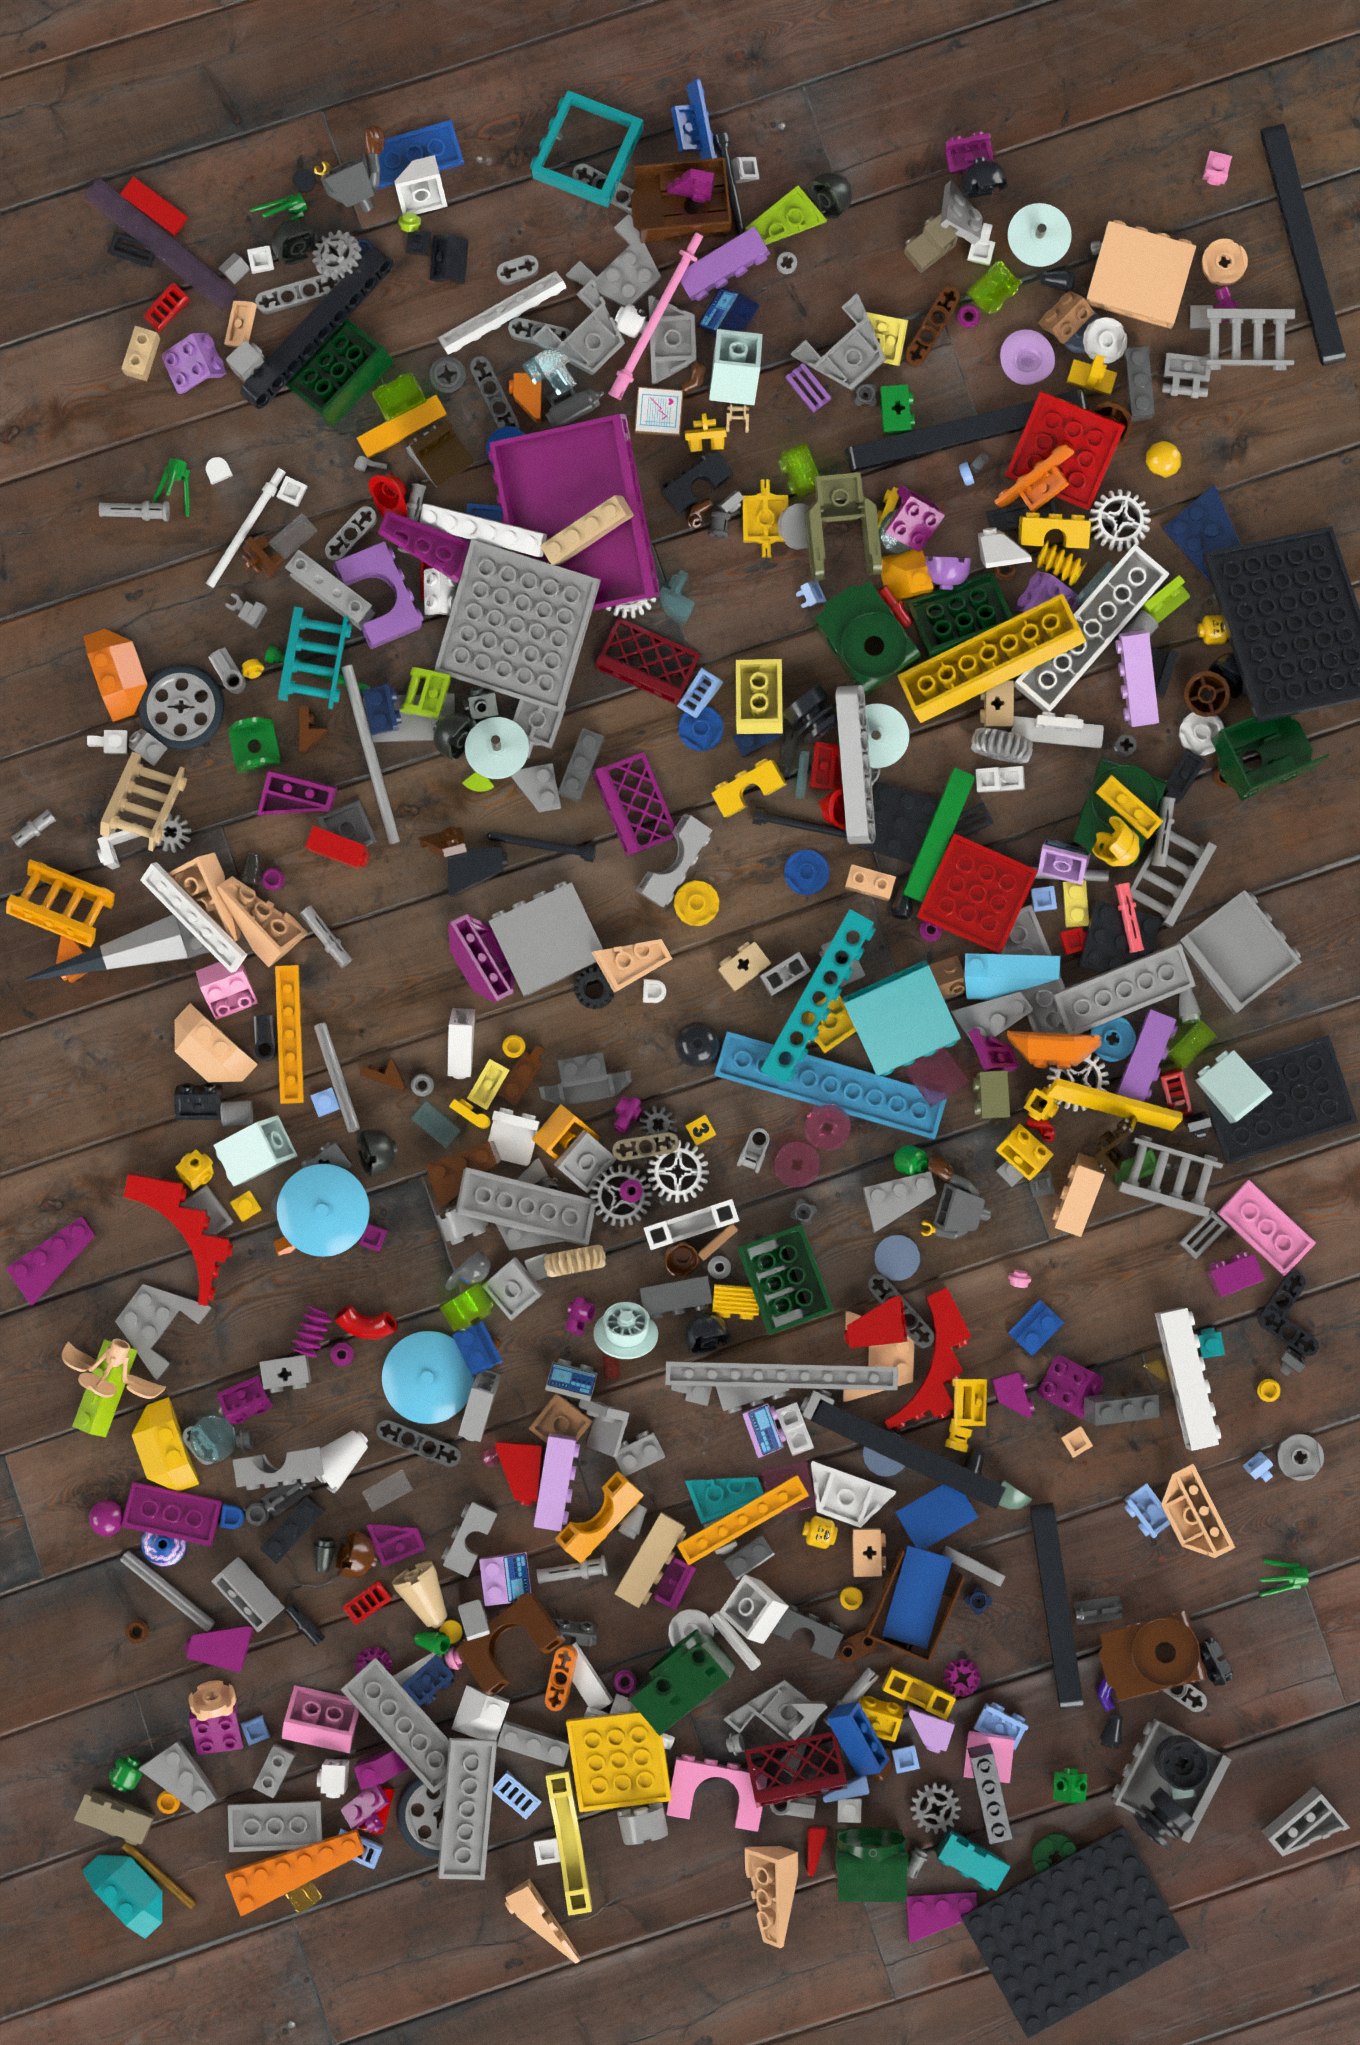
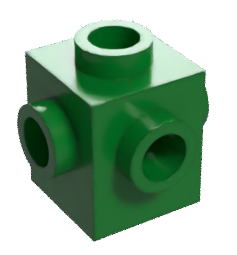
M1064 1767V1771L1054 1773L1053 1800L1067 1803L1086 1802L1088 1786L1086 1773H1080L1078 1768Z

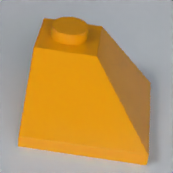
M922 549L920 552L910 550L881 557L883 586L887 585L897 600L932 592L933 584L925 565V556Z

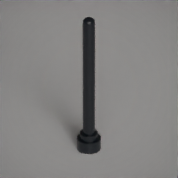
M719 133L713 136V145L719 151L720 157L725 158L728 194L738 237L745 232L728 151L731 139L729 133Z
M755 807L752 824L761 826L768 822L847 838L846 831L839 827L770 814L763 807Z
M493 831L487 834V838L491 841L578 855L586 862L593 863L597 847L595 844L587 843V845L580 847Z

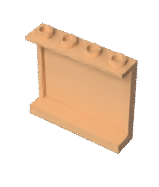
M1119 220L1109 221L1086 296L1087 303L1092 307L1172 329L1196 246L1186 239L1174 240L1165 233L1153 234L1143 227L1136 226L1132 228Z

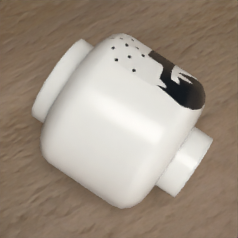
M631 304L626 305L625 308L621 306L614 320L619 332L632 338H636L640 333L642 334L648 324V321H646L647 313Z

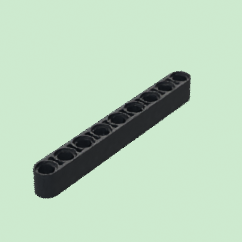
M378 247L370 248L357 262L359 266L351 268L353 273H347L345 278H342L244 383L240 391L241 396L255 408H264L390 273L394 266L393 259Z
M821 1399L810 1420L994 1509H997L1006 1490V1487Z
M1050 1502L1030 1505L1060 1711L1084 1707L1054 1504Z

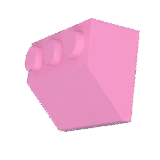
M294 1685L284 1719L282 1739L350 1753L360 1711L346 1696Z

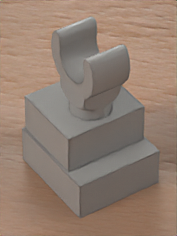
M232 593L231 596L237 602L232 606L226 603V607L232 611H240L238 617L257 629L268 609L257 601L255 605L247 601L244 603L237 594Z

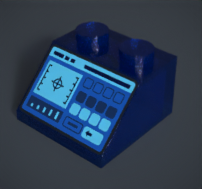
M720 288L697 327L715 338L717 329L747 332L759 312L760 305L741 293Z

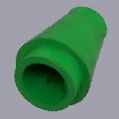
M419 1631L415 1636V1644L436 1655H440L448 1651L450 1638L443 1632Z

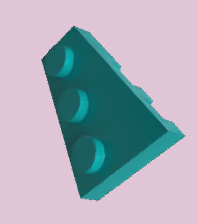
M758 1477L685 1480L701 1524L729 1514L764 1494Z

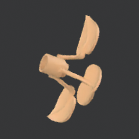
M113 1339L111 1346L107 1347L106 1352L97 1361L76 1349L70 1342L65 1345L62 1351L64 1363L80 1372L87 1370L93 1372L107 1358L108 1366L101 1378L92 1373H81L78 1378L79 1383L83 1387L92 1390L99 1396L112 1397L115 1394L116 1386L105 1381L112 1366L119 1367L121 1364H123L122 1381L127 1384L126 1387L130 1392L140 1397L151 1399L161 1394L166 1386L149 1382L137 1376L127 1375L129 1360L127 1354L130 1345L124 1340Z

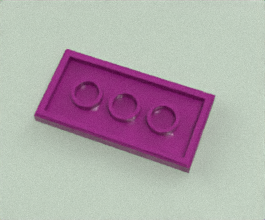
M132 1481L121 1527L212 1547L223 1501Z

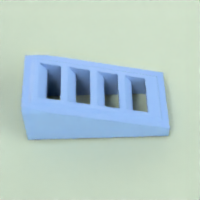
M701 668L677 707L697 718L717 693L723 681ZM705 679L712 683L710 687L703 683ZM699 687H702V688H704V689L707 690V691H706L705 694H703L702 692L698 691L697 689H698ZM694 693L702 698L700 702L692 697ZM690 701L693 704L697 705V707L694 710L686 703Z
M508 1770L493 1786V1792L525 1819L542 1802ZM510 1781L512 1784L503 1792L501 1789ZM517 1787L519 1790L510 1798L508 1795ZM524 1793L526 1796L519 1804H516V1799ZM531 1799L533 1802L524 1811L522 1806Z
M866 1775L856 1776L848 1780V1789L822 1794L823 1801L827 1803L867 1795L869 1788Z
M341 1828L339 1834L346 1833L349 1831ZM360 1836L362 1844L366 1846L362 1856L359 1855L352 1860L374 1869L384 1845ZM372 1848L374 1852L369 1860L366 1857L369 1849Z

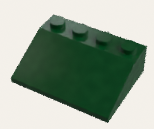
M346 319L285 386L333 428L394 363V360L380 344Z
M992 571L969 578L962 584L953 585V590L938 589L906 601L928 660L1013 618Z
M802 1224L737 1248L769 1335L834 1311Z

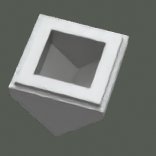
M233 253L218 268L234 285L250 270L249 266L236 253Z

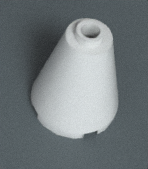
M352 1430L320 1448L324 1475L316 1476V1478L321 1483L327 1482L329 1484L327 1489L332 1493L338 1491L367 1450L368 1446L366 1443L368 1439L360 1431L356 1433Z

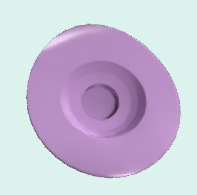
M1027 329L1016 331L1005 339L1001 347L1000 359L1005 374L1018 384L1030 385L1046 379L1054 369L1055 356L1053 348L1049 341L1036 331Z

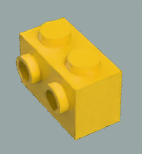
M1020 1123L996 1149L1000 1155L1029 1181L1054 1155Z

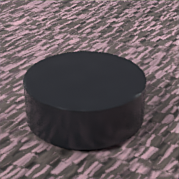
M307 169L296 171L292 178L294 188L300 193L311 192L316 184L313 173Z

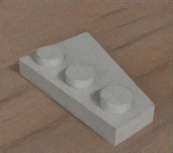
M1022 991L956 1009L951 1011V1013L971 1040L968 1032L974 1028L979 1029L980 1035L985 1038L988 1036L995 1037L1034 1009Z

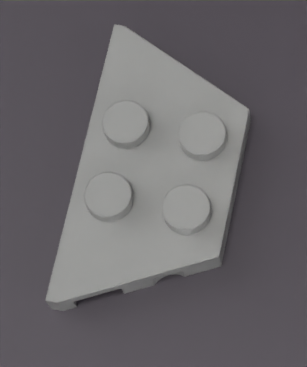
M950 180L944 188L940 225L945 229L951 225L956 228L954 230L956 235L965 238L975 245L981 239L982 215L964 197L955 183Z
M648 296L649 320L659 303V300L653 296ZM669 303L650 338L652 384H657L696 362L695 315L685 310L682 311Z

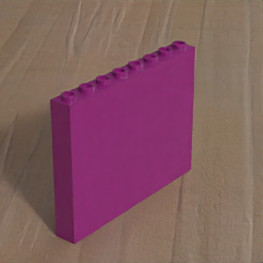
M616 414L490 442L488 454L490 461L494 464L493 480L498 485L499 494H497V501L499 506L502 507L504 515L501 518L502 523L547 534V541L614 495L624 497L634 516L563 564L557 565L601 579L592 611L661 597L626 415ZM510 550L525 556H529L550 563L545 553H543V557H537L521 553L518 551Z

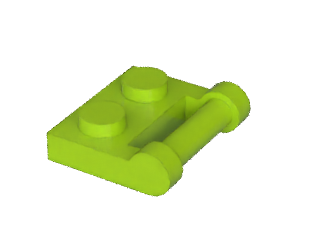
M412 667L410 672L412 677L405 701L401 703L400 711L405 714H414L439 720L450 685L451 675ZM424 678L426 680L419 705H413L420 679Z

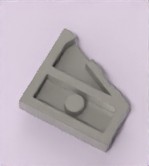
M553 763L520 769L511 775L512 779L539 813L562 809Z

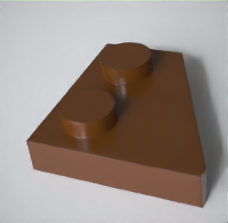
M448 827L443 832L419 838L422 848L429 846L431 852L439 853L443 857L467 852L462 827Z

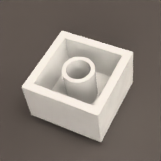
M744 1575L719 1613L747 1639L764 1644L789 1606L761 1580Z

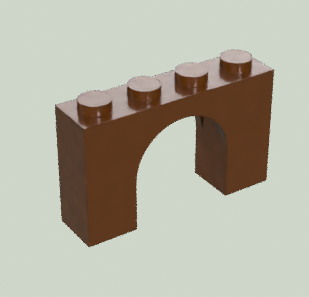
M528 1592L517 1597L516 1602L512 1606L502 1609L494 1620L488 1622L490 1634L470 1641L466 1637L456 1650L484 1693L493 1697L511 1683L499 1665L495 1653L496 1644L505 1631L514 1627H523L538 1649L546 1654H549L562 1644L565 1638L537 1596Z

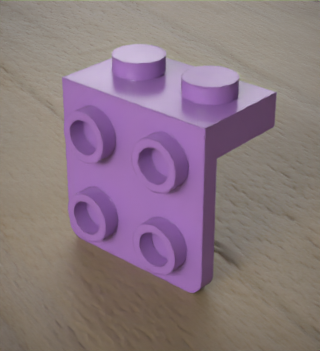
M192 333L162 353V360L179 394L186 393L207 378H221L227 374L224 363L219 357L214 341L209 333Z
M1037 571L1031 577L1025 592L1019 597L1014 610L1022 614L1063 593L1074 613L1081 601V597L1052 574Z

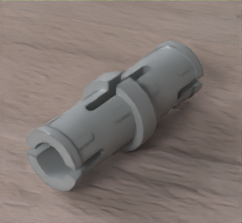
M46 809L45 812L33 821L29 820L26 822L27 825L12 835L11 838L21 848L34 836H40L42 830L57 820Z

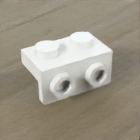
M434 568L425 569V615L442 614L450 616L459 581L458 583Z

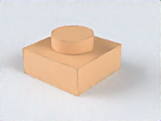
M1081 1426L1060 1437L1073 1458L1093 1446Z

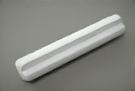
M719 1611L714 1613L710 1617L711 1622L750 1670L753 1671L761 1664L760 1660Z

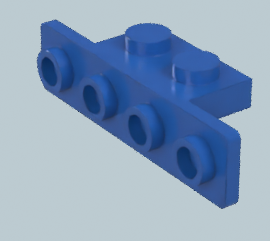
M695 79L687 85L690 105H677L671 108L679 153L699 152L701 160L717 158V154L714 151L713 133L710 130L708 120L709 112L704 100L705 92L701 80Z

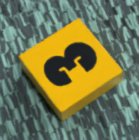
M706 1115L686 1125L696 1146L716 1135Z

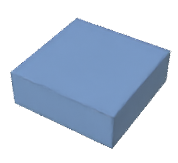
M263 1715L241 1723L249 1746L271 1737Z

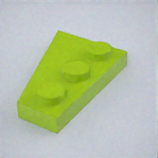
M797 186L749 224L745 230L748 231L755 227L765 245L826 223L827 219L803 190Z

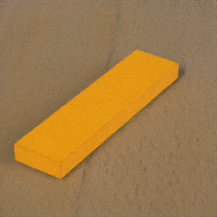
M434 395L357 437V440L369 459L447 416V413L437 395Z

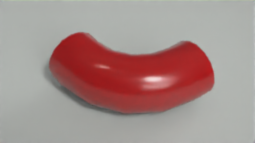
M351 1304L341 1309L334 1317L335 1322L347 1333L361 1339L378 1340L393 1334L398 1329L396 1320L389 1312L385 1311L380 1315L367 1317L356 1311Z

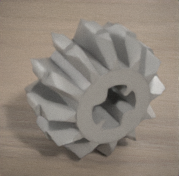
M169 814L162 829L164 831L160 844L156 843L158 847L163 845V851L165 852L169 850L170 845L173 853L177 852L176 845L181 849H185L182 841L190 842L191 840L185 834L192 833V830L185 828L188 825L187 820L180 822V815H176L173 821L172 815ZM170 828L173 830L177 829V832H174L176 834L174 838L171 836L167 837L169 834L167 831Z

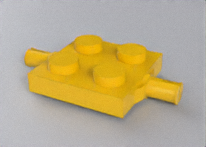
M764 479L760 480L761 493L754 496H743V543L756 542L762 544V558H766V549L767 558H770L771 544L785 542L778 533L777 524L780 514L788 507V495L770 493V480L766 479L765 488Z
M840 995L836 1002L831 1000L828 1006L831 1011L825 1022L820 1020L816 1027L820 1031L814 1042L818 1044L824 1054L856 1032ZM824 997L823 999H821V1000H820L819 1002H817L816 1004H818V1005L823 1004V1003L825 1002V1000H826V997ZM810 1011L804 1012L802 1022L806 1025L812 1024L815 1020L814 1014ZM803 1035L796 1040L797 1044L804 1039Z

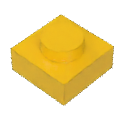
M251 1190L230 1202L242 1222L262 1210Z

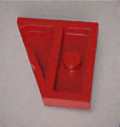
M814 742L809 788L828 791L843 789L840 749L838 745Z

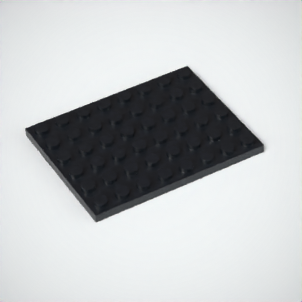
M1332 526L1204 552L1202 556L1256 723L1360 701V608Z
M1123 1825L971 1909V1911L960 1915L1028 2039L1190 1949Z

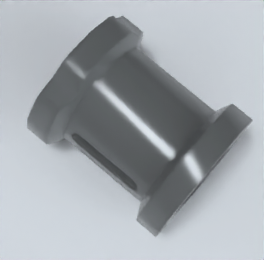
M711 512L712 525L711 530L708 531V536L727 539L729 535L727 533V526L731 515L724 512Z
M1122 735L1115 742L1114 751L1119 757H1128L1136 750L1137 742L1131 735ZM1124 741H1127V745L1131 746L1127 751H1124V747L1120 746Z

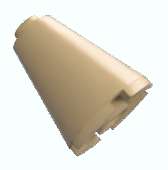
M425 1561L416 1564V1569L410 1572L408 1569L401 1572L393 1579L392 1585L427 1627L438 1628L445 1623L447 1612L435 1565L432 1561Z

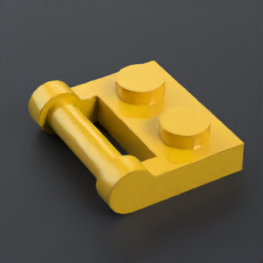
M462 1098L459 1102L454 1099L449 1106L479 1128L486 1129L491 1124L488 1116L474 1113L472 1111L474 1107Z
M952 1379V1386L955 1387L954 1418H951V1425L986 1426L987 1379ZM964 1393H965L964 1418H963V1397H964Z

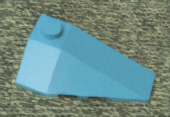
M965 953L967 999L991 1000L1060 979V956Z

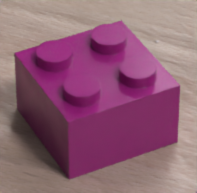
M1242 1251L1230 1256L1231 1261L1219 1260L1209 1265L1211 1269L1205 1272L1216 1297H1224L1265 1280L1255 1254H1248L1247 1251Z

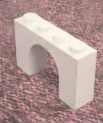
M731 1199L645 1227L644 1231L650 1249L653 1250L738 1222L739 1218Z

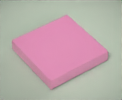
M969 1731L967 1748L990 1743L995 1757L1000 1782L1010 1783L1015 1737ZM967 1749L964 1777L974 1778Z

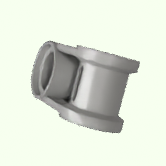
M757 1128L750 1133L737 1166H746L755 1170V1173L758 1174L770 1139L766 1130ZM756 1132L765 1134L766 1141L764 1144L756 1145L753 1142L752 1138ZM746 1157L755 1160L756 1162L747 1160Z

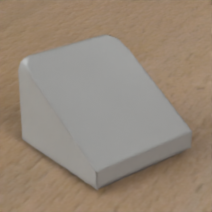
M736 157L731 160L735 183L759 180L756 157Z
M547 1253L524 1261L529 1274L535 1281L548 1277L544 1267V1257Z

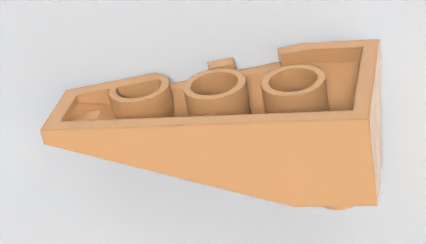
M215 852L199 856L169 872L168 874L234 942L237 941L233 916L216 889L225 881V876Z
M233 876L216 888L252 950L268 967L280 960L308 934L293 916L287 912L282 914L273 908L274 904L269 900L264 902L256 896L254 890Z
M782 1846L746 1847L745 1871L747 1878H751L754 1890L751 1891L752 1899L757 1901L759 1909L757 1919L763 1942L782 1948L784 1947L798 1877V1852Z
M530 1878L506 1894L505 1898L507 1901L504 1903L511 1914L515 1912L519 1919L573 1962L577 1963L580 1961V1955Z

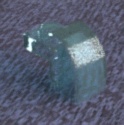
M546 349L522 364L534 384L547 377L558 395L576 385L571 373L564 365L570 360L565 354L556 349Z
M680 570L678 575L673 574L668 586L672 587L671 590L662 586L660 603L662 610L669 618L686 626L695 607V601L680 595L689 577V573Z

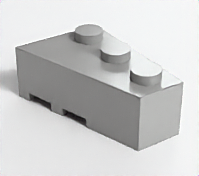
M931 1171L862 1188L873 1233L936 1194Z
M181 1739L139 1768L141 1772L196 1813H199L219 1797V1794Z
M1312 1787L1261 1832L1282 1856L1309 1846V1843L1321 1838H1328L1331 1834L1340 1830H1347L1350 1827L1315 1787Z

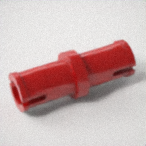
M887 585L877 590L903 629L913 623V619L902 607L903 603L901 600L896 599Z

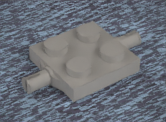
M520 699L513 721L527 735L529 742L527 758H530L533 746H543L552 750L566 705L563 712H558Z

